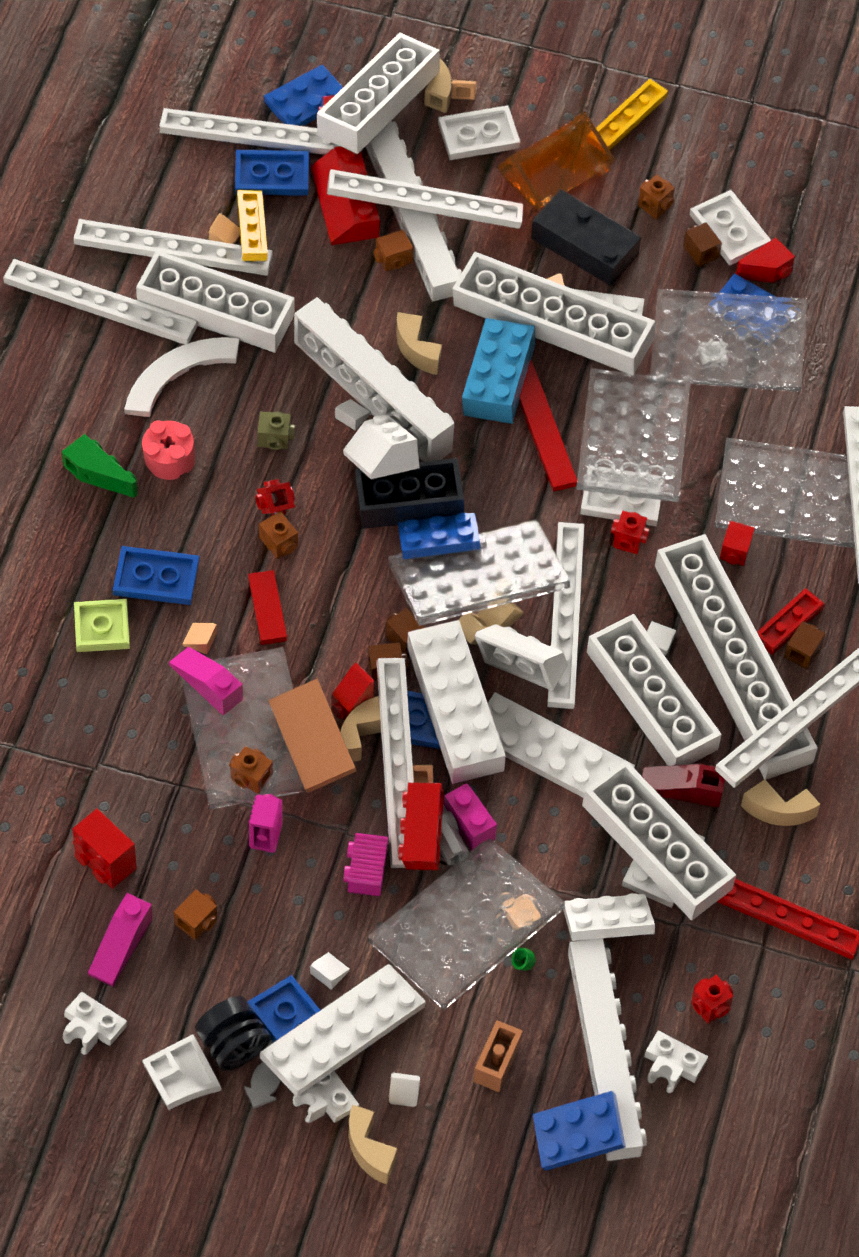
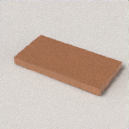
M318 679L268 700L307 793L357 772Z

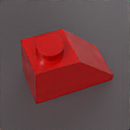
M774 238L739 260L736 275L745 280L774 283L781 278L788 277L792 273L795 256L777 238Z
M357 663L352 665L332 693L331 710L337 718L344 721L352 710L374 696V680Z

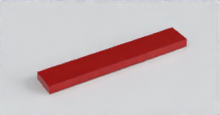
M530 360L519 397L520 406L552 491L576 487L578 483L535 367L532 360Z
M735 879L733 889L717 901L853 960L859 946V931L738 879Z

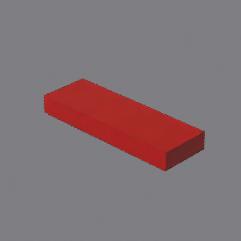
M274 570L248 574L261 645L286 642L287 634Z
M805 588L757 631L766 651L771 655L777 652L792 638L801 622H810L824 609L825 603Z

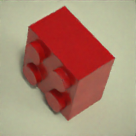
M98 808L72 829L75 858L82 866L88 865L93 870L95 878L101 884L106 883L113 889L137 869L135 843Z

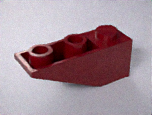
M691 764L644 767L642 777L661 797L718 808L720 806L725 779L715 770L716 767Z

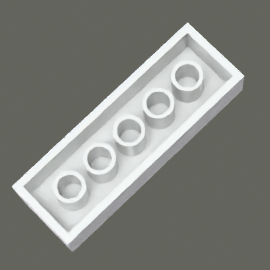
M399 33L317 113L318 136L358 154L440 72L439 50Z
M157 250L136 287L137 301L196 320L199 327L231 338H239L240 341L274 353L295 313V297Z
M634 614L589 636L588 655L668 766L690 765L718 750L721 739L720 731Z
M452 621L408 632L407 649L452 784L503 772L506 755L460 621Z
M626 760L585 790L582 806L691 921L733 889L736 874Z

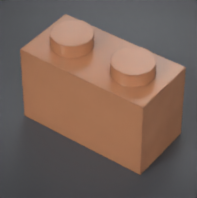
M496 1020L475 1067L473 1082L500 1092L521 1045L523 1030Z

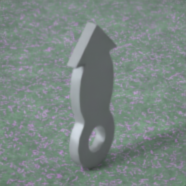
M270 1041L269 1044H268V1046H270V1045L273 1044L274 1042H273V1041ZM264 1062L255 1069L251 1079V1088L244 1086L254 1109L275 1101L276 1098L272 1095L276 1092L281 1082Z

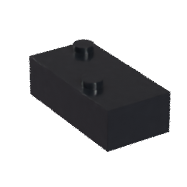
M561 189L532 221L531 238L610 286L613 285L639 255L641 243L639 235Z
M458 458L419 462L418 469L374 479L368 477L362 470L355 469L362 529L398 525V523L410 519L423 520L434 516L446 517L464 513V497Z

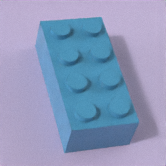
M490 318L485 319L462 396L464 416L513 424L522 386L536 345L535 326Z

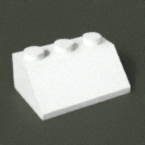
M376 415L373 419L364 421L343 450L344 455L371 479L419 468L417 439L388 415Z
M495 624L477 631L475 634L485 663L553 691L568 667L564 652L559 647L554 645L547 646L533 636L526 637L518 634L511 627L504 628Z

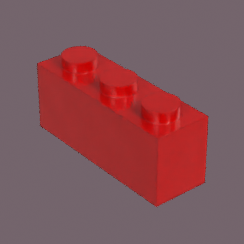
M408 782V790L403 792L402 805L403 808H406V817L401 818L400 831L401 834H404V843L399 844L398 857L399 860H402L406 870H439L444 790L441 783Z

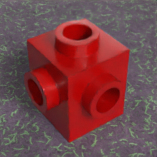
M279 479L263 482V488L257 489L258 494L255 496L258 509L262 510V514L271 513V516L281 511L283 515H286V509L295 507V496L289 482L279 483ZM272 494L275 496V501H274V503H273V499H272Z
M622 510L620 519H614L611 534L615 535L613 548L638 555L641 543L646 544L650 531L649 528H646L647 517L641 516L636 512Z
M717 975L709 980L704 978L694 986L691 1004L694 1010L709 1024L716 1018L724 1017L731 1010L734 997L732 988L726 981L722 982Z

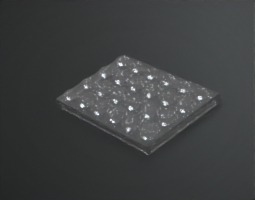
M658 289L650 381L801 392L807 299Z
M591 368L576 490L679 502L691 381L634 374L633 376L624 372Z
M726 437L714 528L727 529L729 522L734 521L755 527V534L855 548L847 455Z
M537 520L479 534L481 546L479 550L403 559L402 552L397 555L388 556L389 565L419 626L570 588V579Z
M283 647L213 660L224 666L243 684V700L224 716L181 677L210 809L253 802L256 795L271 794L280 797L306 792L268 701L293 689ZM245 746L252 750H260L267 758L273 761V775L259 794L248 788L237 786L231 779L229 763L234 754L240 753Z
M488 838L469 853L468 858L457 862L368 935V942L445 1010L565 909V902L491 838Z

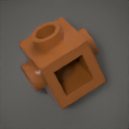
M657 174L652 179L644 181L639 188L638 206L655 219L669 210L674 203L675 187Z
M245 746L240 753L234 754L229 763L233 782L237 786L248 788L257 794L260 793L273 775V761L258 749L252 750Z

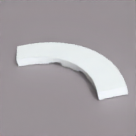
M224 337L199 340L164 354L154 361L135 382L126 401L125 414L150 417L154 403L162 392L163 387L169 381H173L180 375L188 372L189 368L216 363L236 364L239 338Z

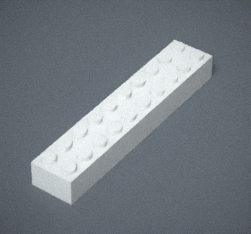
M704 534L659 549L657 551L655 568L744 741H746L789 706L793 700L707 536ZM808 728L759 767L764 780L814 762L818 747Z

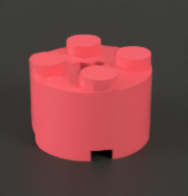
M157 420L151 423L150 428L145 432L142 439L144 461L147 468L154 476L165 480H174L180 478V475L190 472L195 464L196 457L193 435L189 426L176 421Z

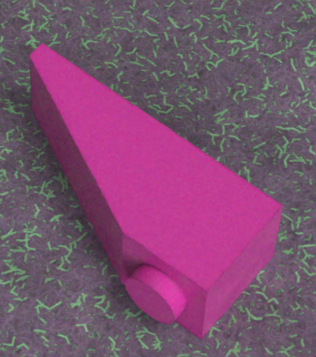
M187 647L169 662V665L223 716L243 700V684L224 666L196 650Z
M129 893L125 895L113 915L88 971L89 976L113 987L153 919L152 904Z

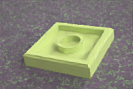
M127 599L74 602L77 652L130 649Z

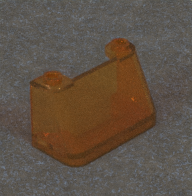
M584 111L576 116L573 121L564 124L540 141L511 155L497 168L501 175L535 210L540 208L542 210L560 189L568 192L596 174L598 177L603 176L611 170L609 166L616 159Z

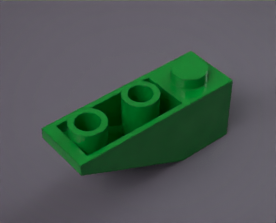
M84 434L62 451L63 466L79 481L133 498L138 495L135 475L131 471H125L120 466L118 460L113 455L109 456L104 452L99 442L95 439L91 440Z

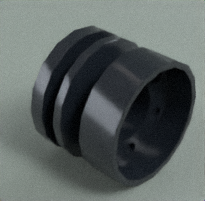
M233 996L214 1005L204 1013L195 1025V1032L203 1044L211 1048L212 1058L216 1059V1064L223 1071H231L249 1063L270 1042V1034L263 1028L261 1021L254 1019L255 1012L243 996Z

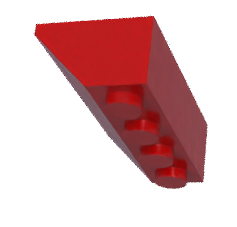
M341 146L334 147L311 166L331 245L379 238L380 219L375 203L327 194L331 169L367 176L361 151L357 154Z

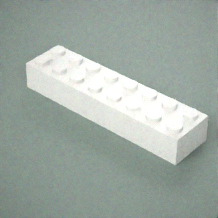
M474 252L453 287L455 307L484 318L535 326V338L633 376L655 339V320Z
M316 297L294 313V343L365 409L370 411L373 416L388 415L417 439L418 457L421 461L441 460L452 452L454 421L452 417L447 413H443L430 397L422 394L417 385L412 381H408L395 365L392 366L387 362L383 354L379 350H374L367 343L364 336L357 334L351 329L345 319H340L329 304H324Z

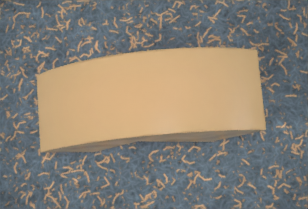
M440 59V72L430 81L425 89L424 105L446 113L450 105L451 75L446 64Z
M398 312L396 338L400 351L415 367L437 375L441 360L442 344L419 341L422 331V316Z
M497 592L477 615L466 611L459 621L465 639L470 644H478L475 638L477 631L495 624L504 628L510 627L524 612L507 595Z
M379 696L358 705L344 721L341 735L352 761L361 760L362 746L359 736L381 733Z
M763 780L744 793L741 806L749 814L763 822L780 826H792L806 823L816 818L820 803L807 789L788 802H785L770 784Z
M352 1105L349 1117V1143L352 1153L358 1164L367 1174L387 1185L397 1159V1148L368 1139L374 1123V1112Z

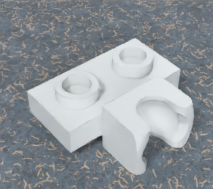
M81 992L65 1010L64 1017L71 1022L64 1030L63 1040L66 1044H69L74 1039L81 1038L84 1046L81 1049V1053L86 1055L96 1045L98 1039L110 1046L127 1027V1020Z
M658 1030L644 1057L654 1062L647 1078L648 1082L654 1083L657 1078L664 1077L669 1083L666 1091L672 1093L679 1083L681 1076L693 1083L696 1081L707 1062L708 1056Z
M335 1071L296 1097L294 1095L293 1104L295 1106L302 1104L310 1105L308 1115L305 1118V1121L308 1123L322 1117L325 1112L335 1123L350 1114L352 1105L359 1107L358 1102Z

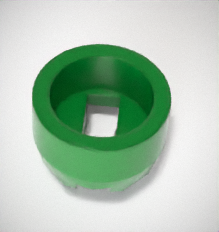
M520 947L512 954V965L515 969L531 970L536 964L535 954L530 949Z

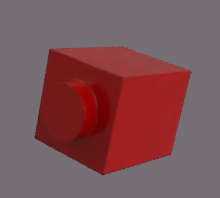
M730 521L719 559L729 564L744 566L755 527Z

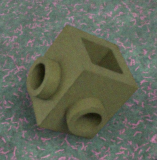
M260 411L257 432L258 447L273 450L288 449L289 440H294L295 425L291 424V414Z

